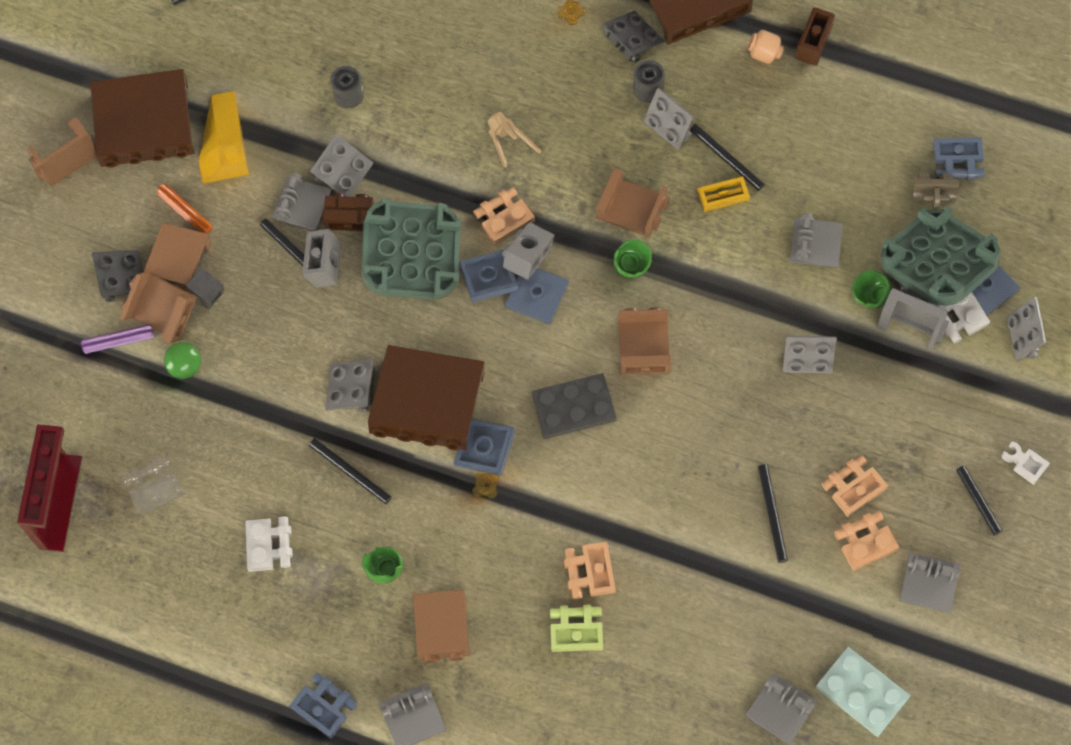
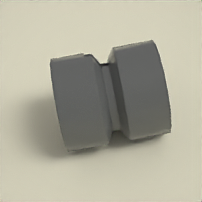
M646 60L640 62L634 70V94L640 101L651 103L657 88L662 91L664 89V69L658 62Z
M342 66L333 71L330 82L336 103L343 108L358 106L364 98L360 73L351 66Z

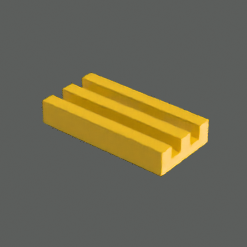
M743 176L697 188L704 212L750 201V195ZM741 185L740 188L724 190L716 194L705 196V194L710 192Z

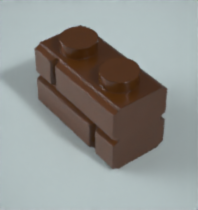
M816 7L812 9L797 47V60L818 66L833 28L835 14Z
M342 193L325 196L323 213L325 229L363 231L367 211L374 205L373 197H369L367 194H357L355 197H348Z

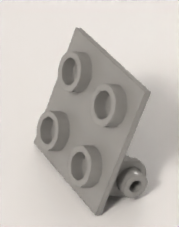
M657 88L643 122L679 150L683 140L687 141L692 135L689 132V127L694 116L661 89Z
M335 135L310 172L314 174L313 180L320 184L323 181L336 192L351 197L373 165V162L338 135Z
M293 173L292 176H287L271 218L316 231L324 212L325 196H330L332 189L302 181L300 174Z
M803 213L802 217L795 218L790 262L838 268L843 223L814 220L811 213Z
M1033 297L1007 316L1012 348L1017 362L1028 356V359L1038 358L1039 347L1046 343L1037 297Z
M786 335L785 350H783V372L832 374L837 337Z
M373 359L331 364L326 411L359 407L358 410L360 412H368V409L371 408L370 394L373 393L371 388L374 386L372 382L373 374L375 373Z
M909 553L900 602L951 613L957 578H959L961 570L959 568L960 564Z
M773 673L766 681L764 688L745 716L790 745L817 704V701Z
M427 683L378 703L396 745H414L446 731Z

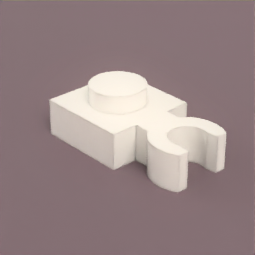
M1012 441L1009 448L1015 454L1010 455L1004 451L1001 457L1006 462L1017 464L1013 471L1034 485L1050 463L1031 449L1023 453L1020 445Z

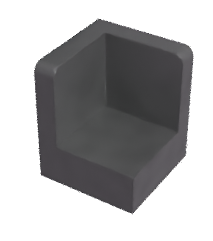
M202 268L186 285L187 289L201 299V305L208 310L224 293V285Z

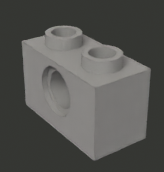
M529 222L523 230H518L514 242L506 245L502 254L505 257L503 268L528 280L551 251L554 234Z
M330 229L307 232L302 275L315 288L337 285L342 242Z

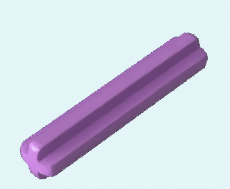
M148 324L83 339L81 341L82 350L84 353H91L151 339L154 337V331L152 326Z

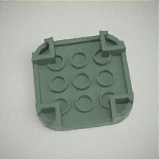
M385 198L372 205L367 211L363 224L361 274L366 287L375 294L390 297L437 300L448 296L458 283L460 275L459 247L460 229L462 227L460 218L458 219L456 214L443 203H438L436 206L392 202L391 198Z
M945 206L943 210H927L926 207L918 211V217L892 240L886 238L882 244L880 264L883 271L889 277L925 300L936 305L948 306L962 301L996 270L999 265L1000 248L997 243L998 238L992 233L985 237L952 216L953 209Z

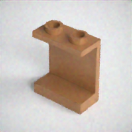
M76 117L68 122L75 138L45 158L41 159L32 146L27 148L31 155V158L28 160L34 167L35 173L41 181L46 179L50 186L55 185L96 158V149L93 142Z
M614 168L596 207V219L650 238L652 231H657L660 225L661 217L659 215L661 210L665 211L669 204L670 197H667L668 187L663 186L660 193L623 180V171Z
M162 222L144 272H149L193 295L186 285L195 274L202 252H209L212 244L208 234Z
M149 272L139 273L134 276L130 283V293L122 303L120 318L123 320L133 318L145 325L150 324L153 329L163 333L161 339L168 343L180 341L197 297Z
M652 307L648 310L626 308L623 311H619L621 375L670 373L668 309Z
M465 590L413 594L416 645L419 661L436 663L442 658H449L450 661H461L465 659V656H470Z

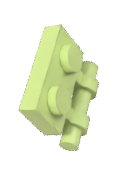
M590 604L578 608H568V605H563L560 608L550 609V619L561 618V624H551L552 652L603 650L602 622L592 623V617H602L601 607H591ZM568 618H584V623L569 624Z

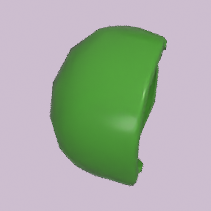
M627 240L616 250L613 259L614 266L618 273L624 277L638 278L650 267L652 252L648 245L640 240Z
M874 270L860 273L854 280L852 287L855 300L870 309L884 306L892 290L890 280L885 275Z
M179 342L166 350L164 365L171 376L186 379L199 371L201 356L194 345L187 342Z
M377 546L370 554H364L362 567L369 579L377 584H387L394 581L402 573L403 559L395 549Z

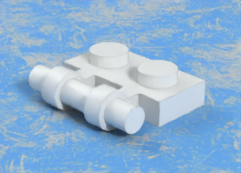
M972 292L962 301L953 305L944 306L929 302L948 312L953 310L959 321L952 323L948 315L945 320L949 321L945 335L950 337L954 344L962 340L958 331L963 328L971 336L991 324Z
M279 517V526L276 528H272L271 518L245 521L248 572L274 570V560L280 559L282 568L291 567L290 558L293 557V550L290 548L289 536L292 535L291 526H289L288 517ZM273 538H279L280 548L273 550Z

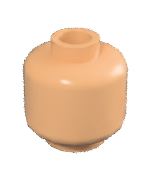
M760 30L758 33L754 32L747 47L753 59L766 64H771L774 59L779 60L784 46H781V38L765 30Z

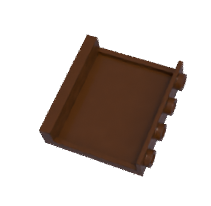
M649 0L664 29V39L667 45L752 12L753 0Z
M184 69L90 82L96 157L101 167L113 168L120 164H139L142 161H161L165 158H183L195 154L192 145L187 98L188 80Z
M388 345L368 418L369 433L380 438H385L386 436L397 438L403 442L416 441L427 446L439 445L455 451L460 449L467 450V438L479 387L485 375L484 361Z

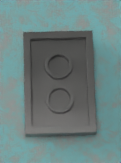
M604 373L532 391L544 439L617 421Z

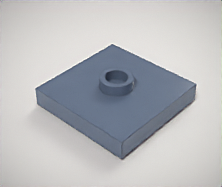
M504 249L459 262V267L472 303L519 290L514 273L503 268L505 257L502 254Z
M998 265L996 270L974 289L972 293L986 316H988L1020 290V286Z
M538 268L528 280L518 276L516 281L519 290L510 293L505 304L506 308L551 325L569 285V280Z
M472 419L467 438V450L460 449L457 451L454 460L455 467L502 476L515 435V428Z

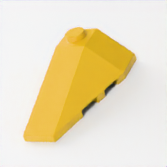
M234 91L211 95L199 156L203 184L249 175Z

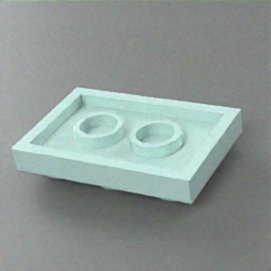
M850 647L846 648L815 687L877 737L880 736L911 696Z

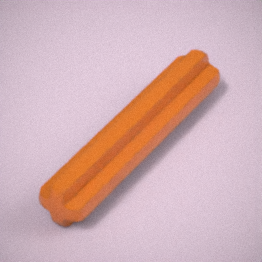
M162 184L157 189L158 195L196 230L206 234L212 231V225L167 184Z

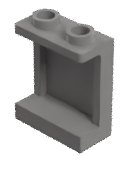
M892 288L882 310L877 328L886 332L892 319L930 335L931 340L928 349L932 350L934 344H940L949 323V321L945 320L948 311Z

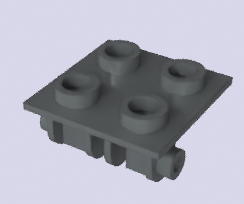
M635 10L603 23L605 27L604 32L606 33L605 37L616 48L619 47V51L624 52L623 54L630 62H638L641 58L640 53L665 42Z
M139 250L92 252L102 298L106 302H112L115 300L116 295H129L131 280L137 274L144 272Z

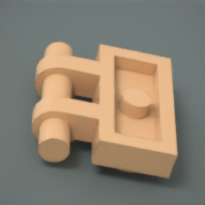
M514 187L507 191L502 190L497 194V197L489 202H482L479 204L480 207L473 211L476 219L484 215L487 217L488 220L482 223V228L495 245L518 232L519 229H523L529 222L535 221V216L522 199L516 203L511 201L512 198L518 195ZM503 204L506 209L495 214L493 210Z
M862 455L855 460L851 459L846 462L844 468L838 472H832L828 475V479L821 483L825 491L830 490L832 487L839 490L833 494L832 499L847 517L888 489L887 483L874 467H871L866 472L863 471L861 467L867 464V461ZM851 474L856 477L849 484L843 481Z
M880 511L873 514L867 513L862 516V519L853 523L847 522L842 525V528L834 531L838 541L846 537L849 544L842 546L841 550L853 571L890 555L900 548L888 525L878 530L876 523L884 520ZM867 528L869 534L858 539L855 533Z
M607 541L582 545L583 555L581 556L575 555L574 548L564 550L566 557L564 559L565 569H568L570 580L567 582L568 589L572 591L573 600L582 599V589L589 587L590 597L616 593ZM585 565L587 577L579 578L578 567Z

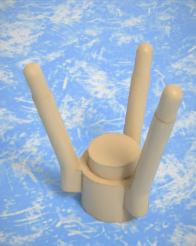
M502 112L495 113L489 118L487 123L491 129L488 133L493 139L503 167H507V162L499 143L498 135L505 137L509 134L516 140V133L537 153L540 154L542 152Z

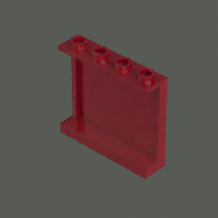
M37 424L17 523L39 550L64 552L82 456L66 454L61 447L65 431L63 427Z

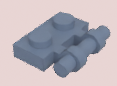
M982 137L941 138L933 140L934 163L944 164L945 168L935 170L936 179H939V176L942 174H952L953 179L966 178L967 180H975V178H984V168H975V163H983L984 160ZM953 164H966V168L954 169Z
M316 673L311 681L317 685V688L312 691L305 685L289 707L331 739L347 719L346 715L340 712V710L345 706L349 710L354 711L358 702L351 698L352 695L346 690L341 691L333 685V681L330 678H324L319 673ZM326 692L336 699L332 705L322 698Z

